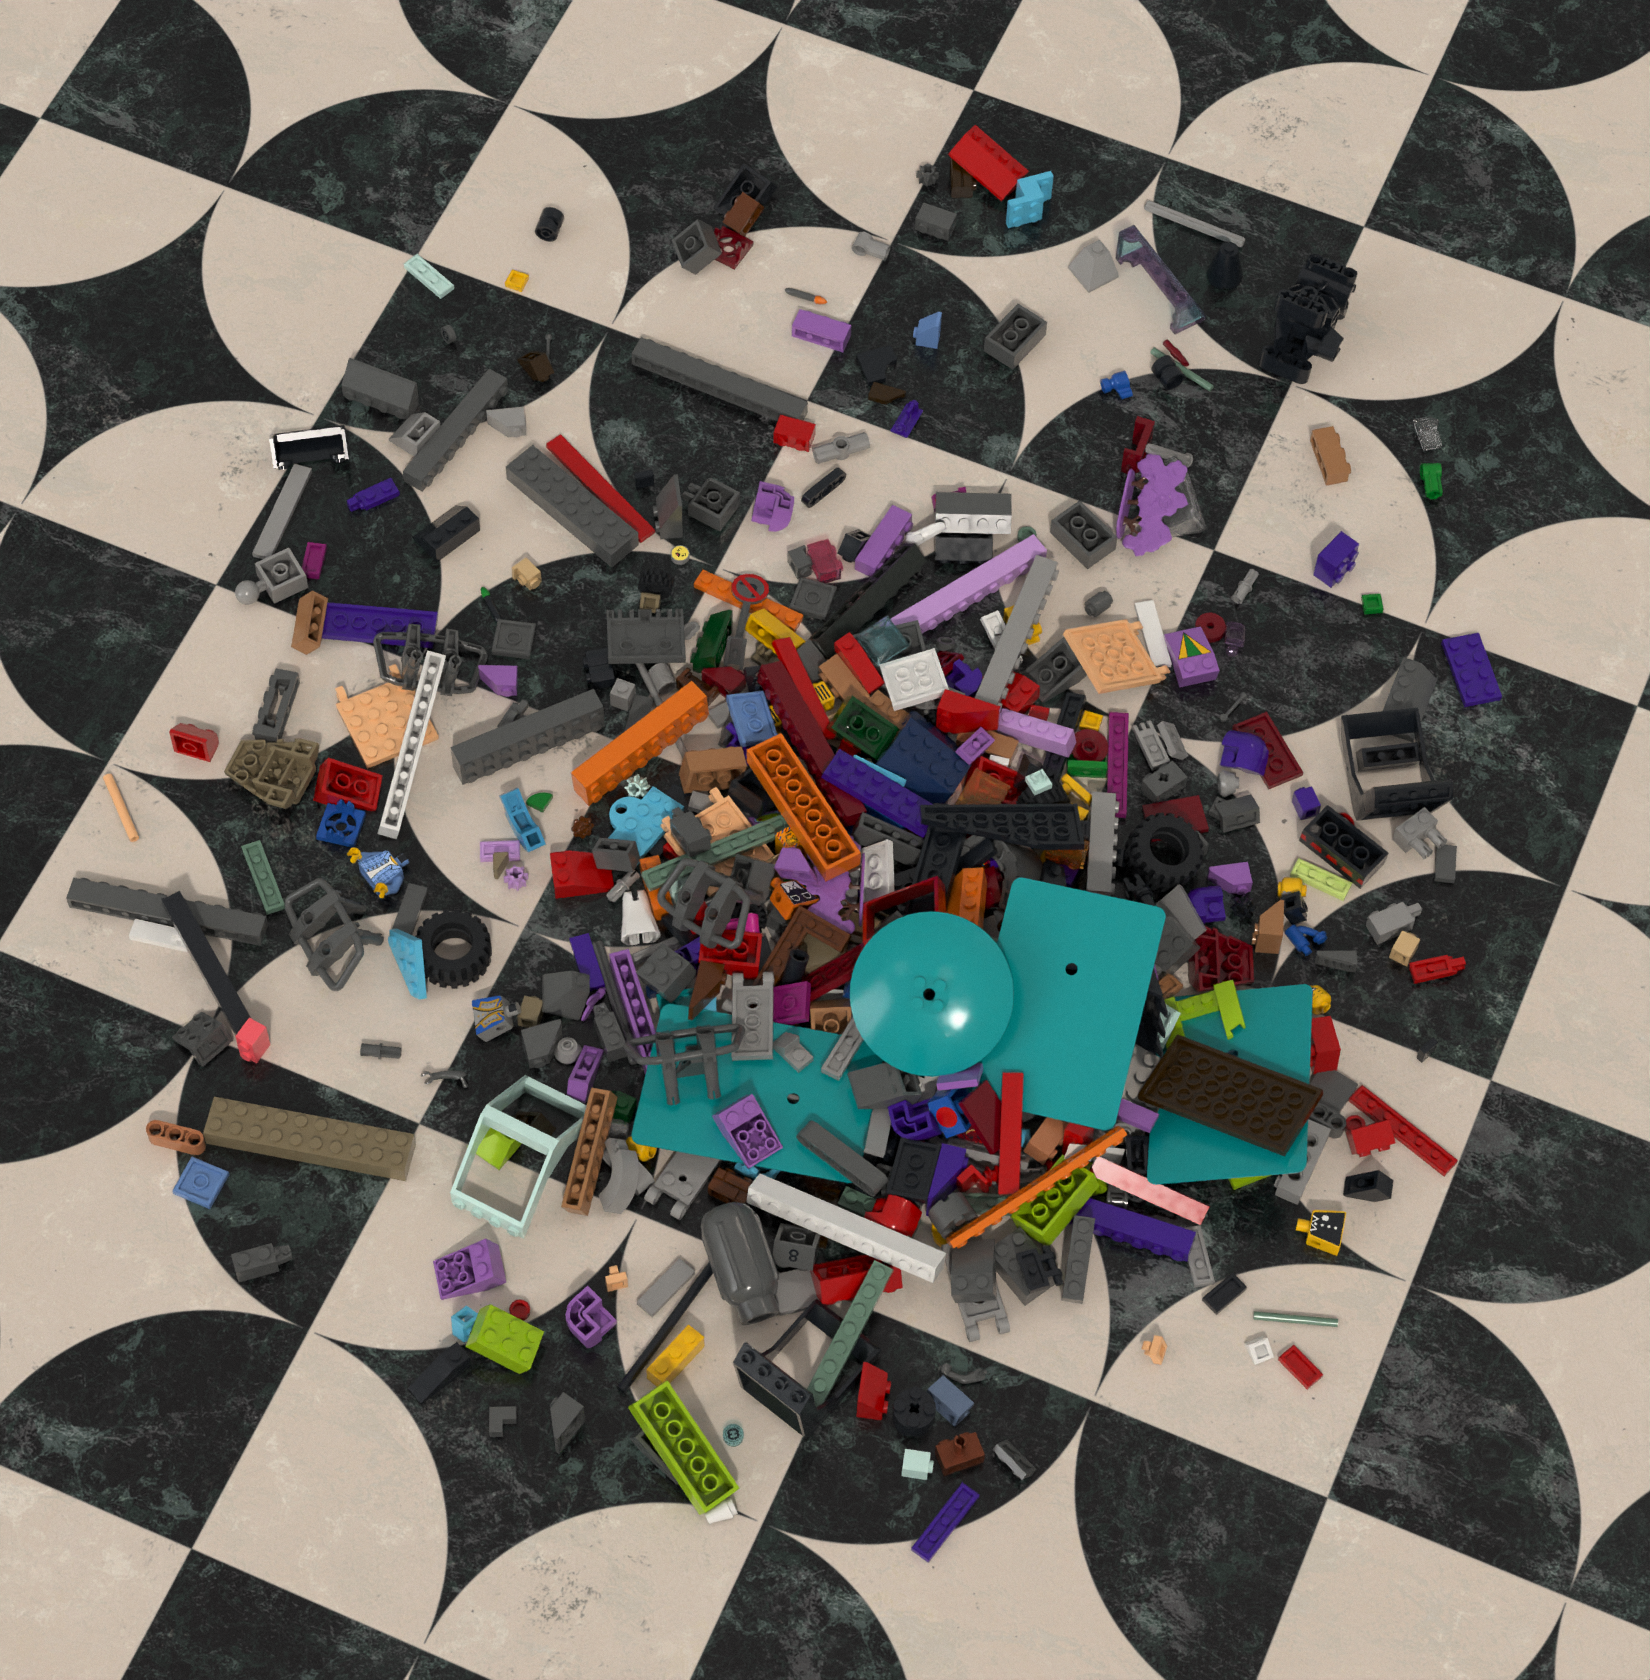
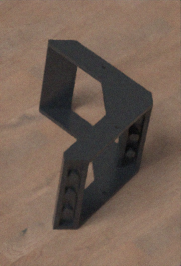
M1418 707L1341 716V740L1356 821L1414 815L1424 807L1430 813H1433L1453 800L1454 783L1452 779L1435 780L1429 769ZM1414 733L1415 742H1418L1421 759L1419 766L1422 782L1373 787L1364 793L1355 774L1350 739Z
M818 1299L814 1300L771 1348L760 1353L749 1343L744 1342L733 1361L740 1387L804 1438H808L816 1431L859 1382L863 1362L873 1365L882 1350L861 1333L851 1354L860 1360L862 1365L833 1397L816 1407L813 1394L775 1365L772 1360L807 1321H810L830 1338H834L843 1319Z

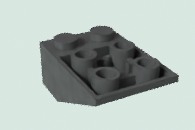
M887 1062L847 1074L858 1109H888V1106L904 1100L913 1105L922 1096L915 1074L901 1071Z

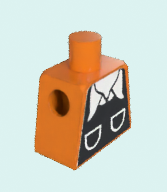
M776 877L770 883V886L774 889L770 896V901L785 920L792 919L799 905L808 909L819 901L818 897L810 894L806 887L797 880L783 882L779 877Z

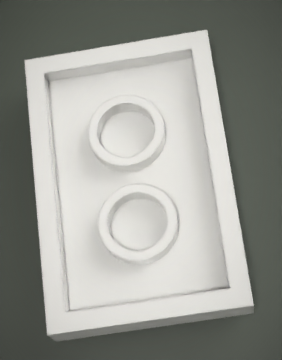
M884 840L861 848V858L862 854L865 853L864 903L894 892L893 841Z

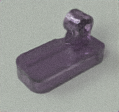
M1229 621L1226 623L1225 644L1229 645L1226 649L1227 656L1235 657L1238 654L1237 647H1244L1245 625Z

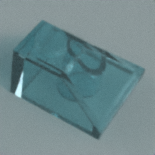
M888 615L856 635L857 640L877 666L910 646Z

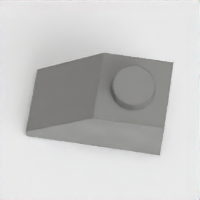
M523 407L486 410L488 425L507 437L526 436Z

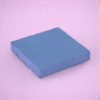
M191 1157L172 1192L179 1197L211 1209L229 1176V1172Z

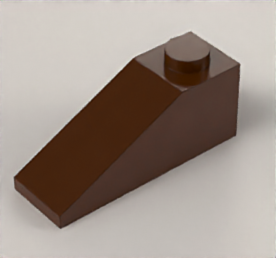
M701 960L689 1005L688 1020H693L720 993L721 986L725 985L727 980V973H724L725 965Z

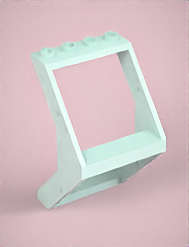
M524 1075L490 1101L480 1114L450 1192L453 1205L458 1209L470 1211L478 1219L484 1218L496 1228L502 1227L514 1237L519 1236L524 1239L548 1178L567 1147L579 1138L587 1105ZM527 1092L579 1118V1120L560 1136L554 1138L501 1111ZM490 1128L547 1155L521 1222L461 1192L478 1146Z

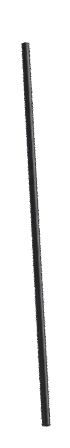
M780 1171L774 1180L780 1182L787 1172ZM753 1205L749 1206L754 1210L755 1214L760 1210V1208ZM708 1262L617 1386L620 1392L625 1394L712 1276L713 1271L710 1262Z

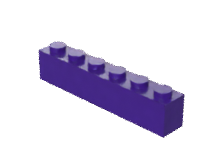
M1091 1198L1087 1200L1076 1214L1077 1216L1095 1218L1093 1231L1095 1235H1105L1111 1237L1116 1242L1124 1241L1138 1249L1146 1248L1154 1254H1164L1176 1261L1188 1262L1195 1241L1196 1232ZM1073 1217V1219L1069 1222V1224H1071L1072 1226H1073L1074 1217Z

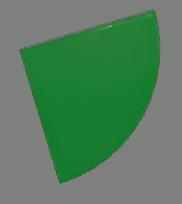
M534 794L527 799L526 805L543 813L553 799V794Z

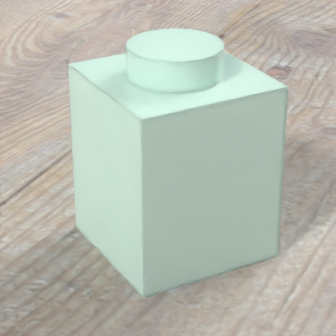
M905 1449L902 1476L927 1480L928 1473L933 1471L934 1461L930 1460L931 1453Z

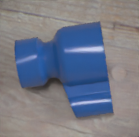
M1125 370L1114 373L1110 379L1104 378L1100 380L1104 394L1115 389L1121 399L1133 396Z

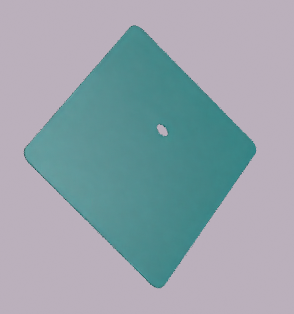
M1017 878L1014 880L997 942L1011 970L1014 986V1004L1004 1035L994 1049L978 1062L983 1064V1072L979 1084L987 1080L1002 1103L1003 1073H1024L1023 1112L1100 1130L1112 1129L1117 1120L1166 919L1164 910L1157 906L1027 878ZM1070 963H1074L1078 968L1074 975L1066 973V966ZM968 1087L969 1092H971L975 1087Z
M1307 984L1238 990L1237 994L1246 1028L1243 1029L1240 1024L1231 1030L1234 1037L1229 1040L1226 1036L1220 1010L1182 1021L1185 1037L1225 1053L1235 1050L1238 1052V1058L1310 1084L1313 990ZM1196 995L1176 996L1175 999L1179 1001ZM1165 1044V1046H1164V1049H1162V1050H1163V1056H1164L1165 1052L1167 1051L1166 1044ZM1159 1108L1157 1112L1159 1114L1158 1119L1149 1136L1147 1180L1151 1184L1158 1185L1299 1173L1307 1165L1308 1120L1284 1157Z
M667 1004L661 1009L656 1032L696 1028V1026L708 1024L711 1026L732 1024V1015L703 1009L693 1020H688L689 1007ZM773 1022V1042L785 1032L798 1035L800 1037V1044L814 1057L808 1066L798 1073L774 1049L773 1059L732 1061V1053L716 1056L721 1097L716 1099L713 1091L714 1099L708 1098L705 1075L700 1074L677 1078L680 1103L675 1105L674 1097H672L673 1105H668L661 1064L648 1065L631 1134L632 1140L639 1145L744 1164L722 1135L712 1115L743 1096L753 1094L783 1146L782 1149L754 1166L844 1183H853L803 1146L796 1136L812 1120L863 1157L872 1109L857 1108L847 1074L852 1071L882 1064L883 1060L863 1041L838 1081L822 1073L821 1068L841 1037V1034ZM732 1032L715 1034L716 1048L732 1044ZM696 1036L674 1039L675 1053L685 1052V1046L697 1045ZM653 1043L650 1057L657 1056L656 1043ZM789 1094H797L799 1101L796 1104L789 1103L787 1100Z

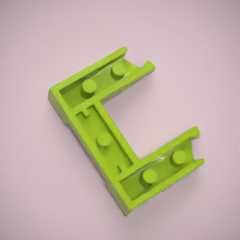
M1233 980L1213 985V991L1176 1001L1175 997L1164 999L1165 1004L1181 1013L1166 1042L1167 1049L1177 1034L1185 1037L1182 1021L1219 1010L1228 1040L1234 1037L1231 1030L1240 1024L1243 1029L1246 1028Z

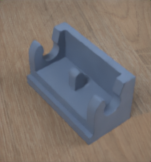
M944 1375L927 1390V1393L934 1399L936 1410L954 1427L970 1413L968 1410L974 1405V1402Z

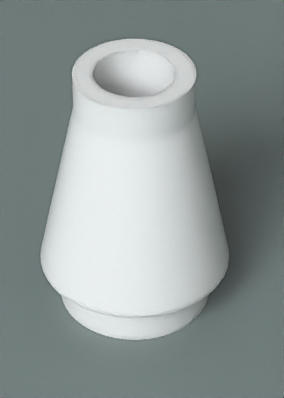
M729 1498L727 1500L724 1499L704 1514L709 1524L734 1518V1515L738 1514L732 1499Z

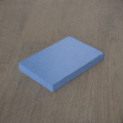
M764 691L726 696L725 699L741 747L754 746L778 735Z

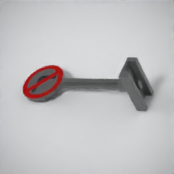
M754 574L740 575L734 579L731 585V592L734 598L742 602L743 605L735 637L728 636L724 667H728V663L739 665V670H743L747 639H744L743 635L750 605L761 603L769 594V585L766 580Z

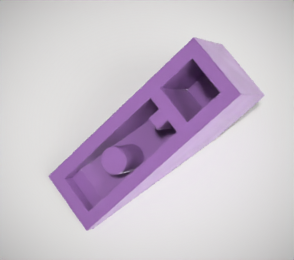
M584 1045L568 1079L567 1096L582 1103L587 1102L604 1053L603 1049Z

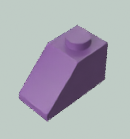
M478 666L480 679L497 695L505 697L517 696V666Z
M782 847L774 867L780 877L817 882V877L802 851L796 847Z
M1248 862L1211 866L1208 869L1207 879L1215 885L1221 886L1228 893L1243 895L1251 891L1253 882Z

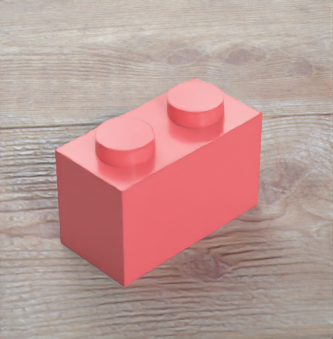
M250 1017L235 1036L240 1056L244 1060H251L256 1064L270 1046L266 1026Z

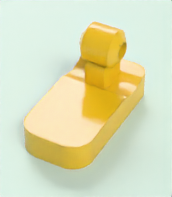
M1066 773L1061 778L1062 787L1066 794L1069 795L1073 792L1090 807L1092 795Z

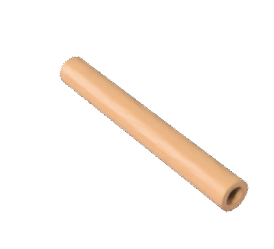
M106 774L103 776V780L130 842H135L139 839L138 833L113 775Z

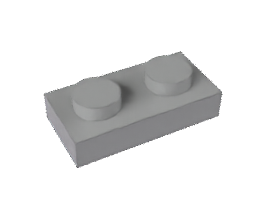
M1165 721L1160 722L1157 726L1160 731V737L1166 744L1167 753L1173 758L1185 759L1188 754L1175 725Z

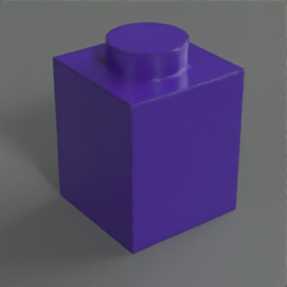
M1301 787L1294 791L1292 803L1300 820L1317 816L1320 812L1321 804L1313 787Z

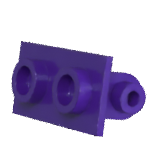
M912 400L905 405L890 430L891 432L908 438L923 413V410L919 409V403L916 400Z

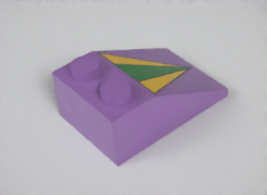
M1201 626L1164 634L1179 687L1216 680L1220 670L1215 654Z

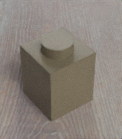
M524 996L520 1007L521 1013L517 1016L518 1026L530 1028L540 1025L544 1013L542 1012V1000L536 996Z

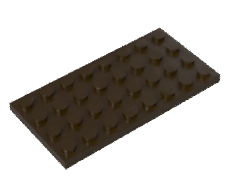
M1177 1034L1139 1092L1138 1099L1285 1157L1322 1098L1323 1089Z

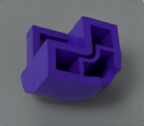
M960 659L953 663L952 673L945 678L948 687L965 693L966 696L975 698L983 680L979 668L972 671L970 666L966 663L964 664Z
M1235 730L1228 731L1221 744L1224 746L1220 766L1239 769L1248 774L1264 776L1269 750L1262 738L1252 733Z
M1221 886L1199 887L1187 894L1204 925L1206 922L1225 921L1226 915Z
M931 1098L913 1105L904 1100L888 1106L891 1125L899 1136L906 1139L924 1141L942 1133L934 1115L929 1111L927 1103Z

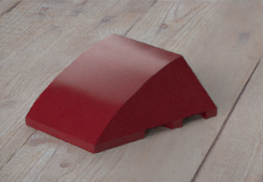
M1205 926L1207 930L1195 939L1201 948L1188 960L1189 983L1197 992L1214 990L1213 985L1233 980L1235 986L1252 984L1254 982L1253 946L1231 935L1227 937L1219 933L1218 929L1214 927L1211 929Z

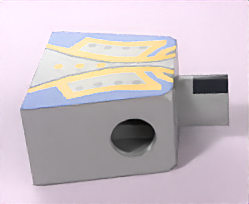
M503 996L472 1000L476 1035L485 1042L512 1029V1016L521 1013L518 1002L510 1004Z

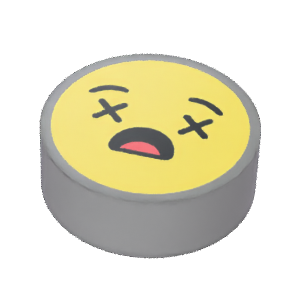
M678 545L671 550V560L673 563L683 565L689 561L690 553L687 547Z

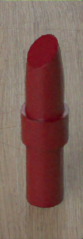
M1168 339L1165 340L1163 345L1171 355L1183 366H1189V362L1182 355L1181 351Z

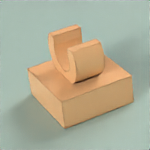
M617 1265L609 1267L610 1275L605 1276L607 1291L610 1292L628 1287L626 1272L619 1273Z
M1154 1335L1153 1341H1144L1141 1349L1145 1350L1144 1354L1150 1356L1154 1364L1162 1365L1167 1344L1162 1336Z

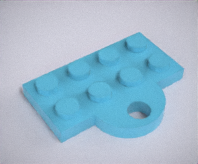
M652 787L641 800L636 797H623L611 806L609 812L610 823L615 830L608 838L636 841L640 859H643L665 833L660 827L662 819L667 816L673 819L672 810L679 807L684 811V806L655 787ZM623 807L627 811L623 814H619L616 812V810L618 808Z

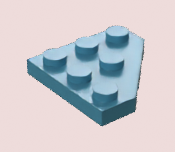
M397 928L389 930L388 943L411 996L419 1000L427 998L422 940Z

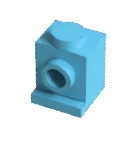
M465 1306L451 1316L452 1334L462 1342H467L478 1313Z

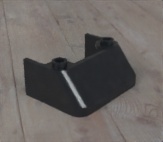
M345 425L271 434L269 438L274 469H288L289 465L293 463L334 459V462H343L349 459Z

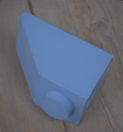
M936 312L919 320L918 327H914L913 338H916V346L938 348L942 312Z

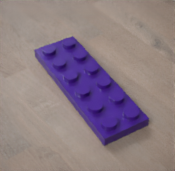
M327 602L321 639L373 643L374 637L380 632H406L409 623L420 625V633L435 635L438 612ZM383 639L381 644L404 646L405 640ZM420 641V647L433 648L434 642Z
M841 749L838 750L821 778L924 838L928 825L921 824L920 805L933 804Z

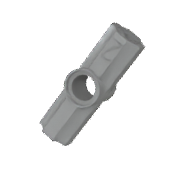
M865 432L850 437L838 436L831 443L812 448L815 462L818 464L833 459L845 460L849 457V454L869 449L870 442Z

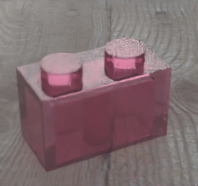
M829 539L808 544L807 555L812 559L813 565L811 567L817 581L829 583L841 579L843 565L841 560H837L836 548L830 544Z

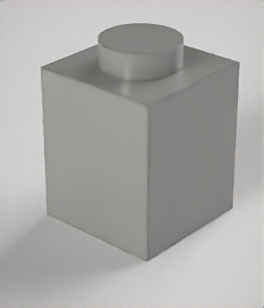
M617 678L610 692V705L629 711L636 694L635 684Z

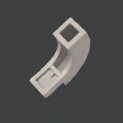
M609 1137L604 1143L611 1159L612 1174L608 1185L599 1194V1198L604 1212L621 1214L628 1207L635 1194L639 1177V1163L636 1151L629 1150L625 1140Z

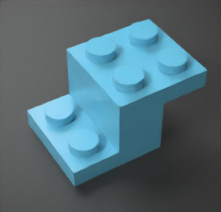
M1051 171L1017 180L1016 198L1008 200L1006 225L1008 228L1042 220L1043 203L1051 199L1053 174Z

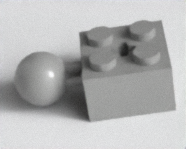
M287 548L256 562V573L260 581L256 583L250 580L240 582L235 589V596L240 603L250 605L255 603L260 593L266 590L273 603H277L307 589L306 574L290 548Z

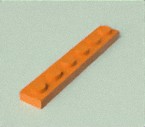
M701 571L694 582V588L742 609L743 603L734 598L731 592L732 582L708 571ZM767 598L761 603L751 604L749 613L752 614L764 608L793 632H796L803 620V614Z

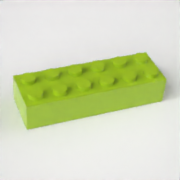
M668 1380L628 1406V1409L699 1515L708 1512L740 1489Z

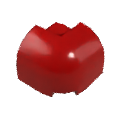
M888 1195L887 1199L877 1198L872 1212H865L864 1218L905 1236L912 1237L922 1211L912 1202L902 1197Z

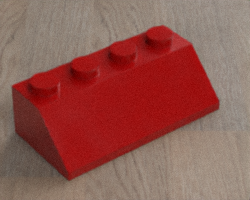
M976 125L965 133L948 154L1001 202L1016 189L1017 180L1025 178L1029 172Z
M865 1254L815 1264L810 1274L820 1302L832 1305L837 1301L854 1300L874 1260L894 1270L883 1292L892 1293L897 1289L903 1288L901 1269Z

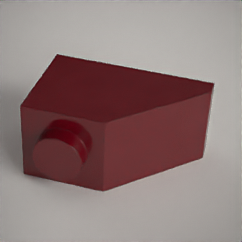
M731 666L704 668L702 670V681L712 688L714 686L718 687V691L725 698L730 694L741 693L746 687L744 673Z

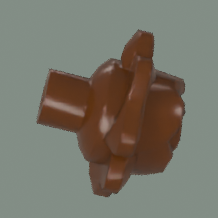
M580 816L579 820H574V825L571 828V831L574 832V837L584 839L586 836L591 835V830L594 827V824L591 823V818Z

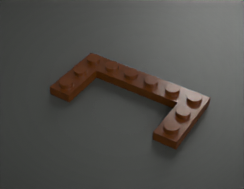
M799 905L752 986L763 985V972L773 971L774 987H776L782 978L790 951L799 949L807 934L840 953L843 952L852 936ZM751 1004L749 1007L756 1008L757 1005ZM800 1023L792 1024L791 1026L798 1027Z

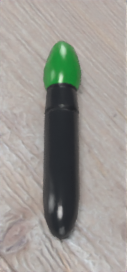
M481 587V596L484 598L494 620L498 622V619H502L490 596V592L485 587Z

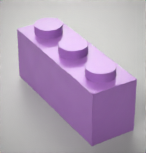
M799 309L792 324V337L844 352L851 337V325L843 321L830 319L827 316L815 314L811 311Z

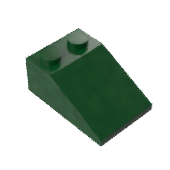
M854 696L846 697L826 727L833 734L876 761L899 731L897 726Z

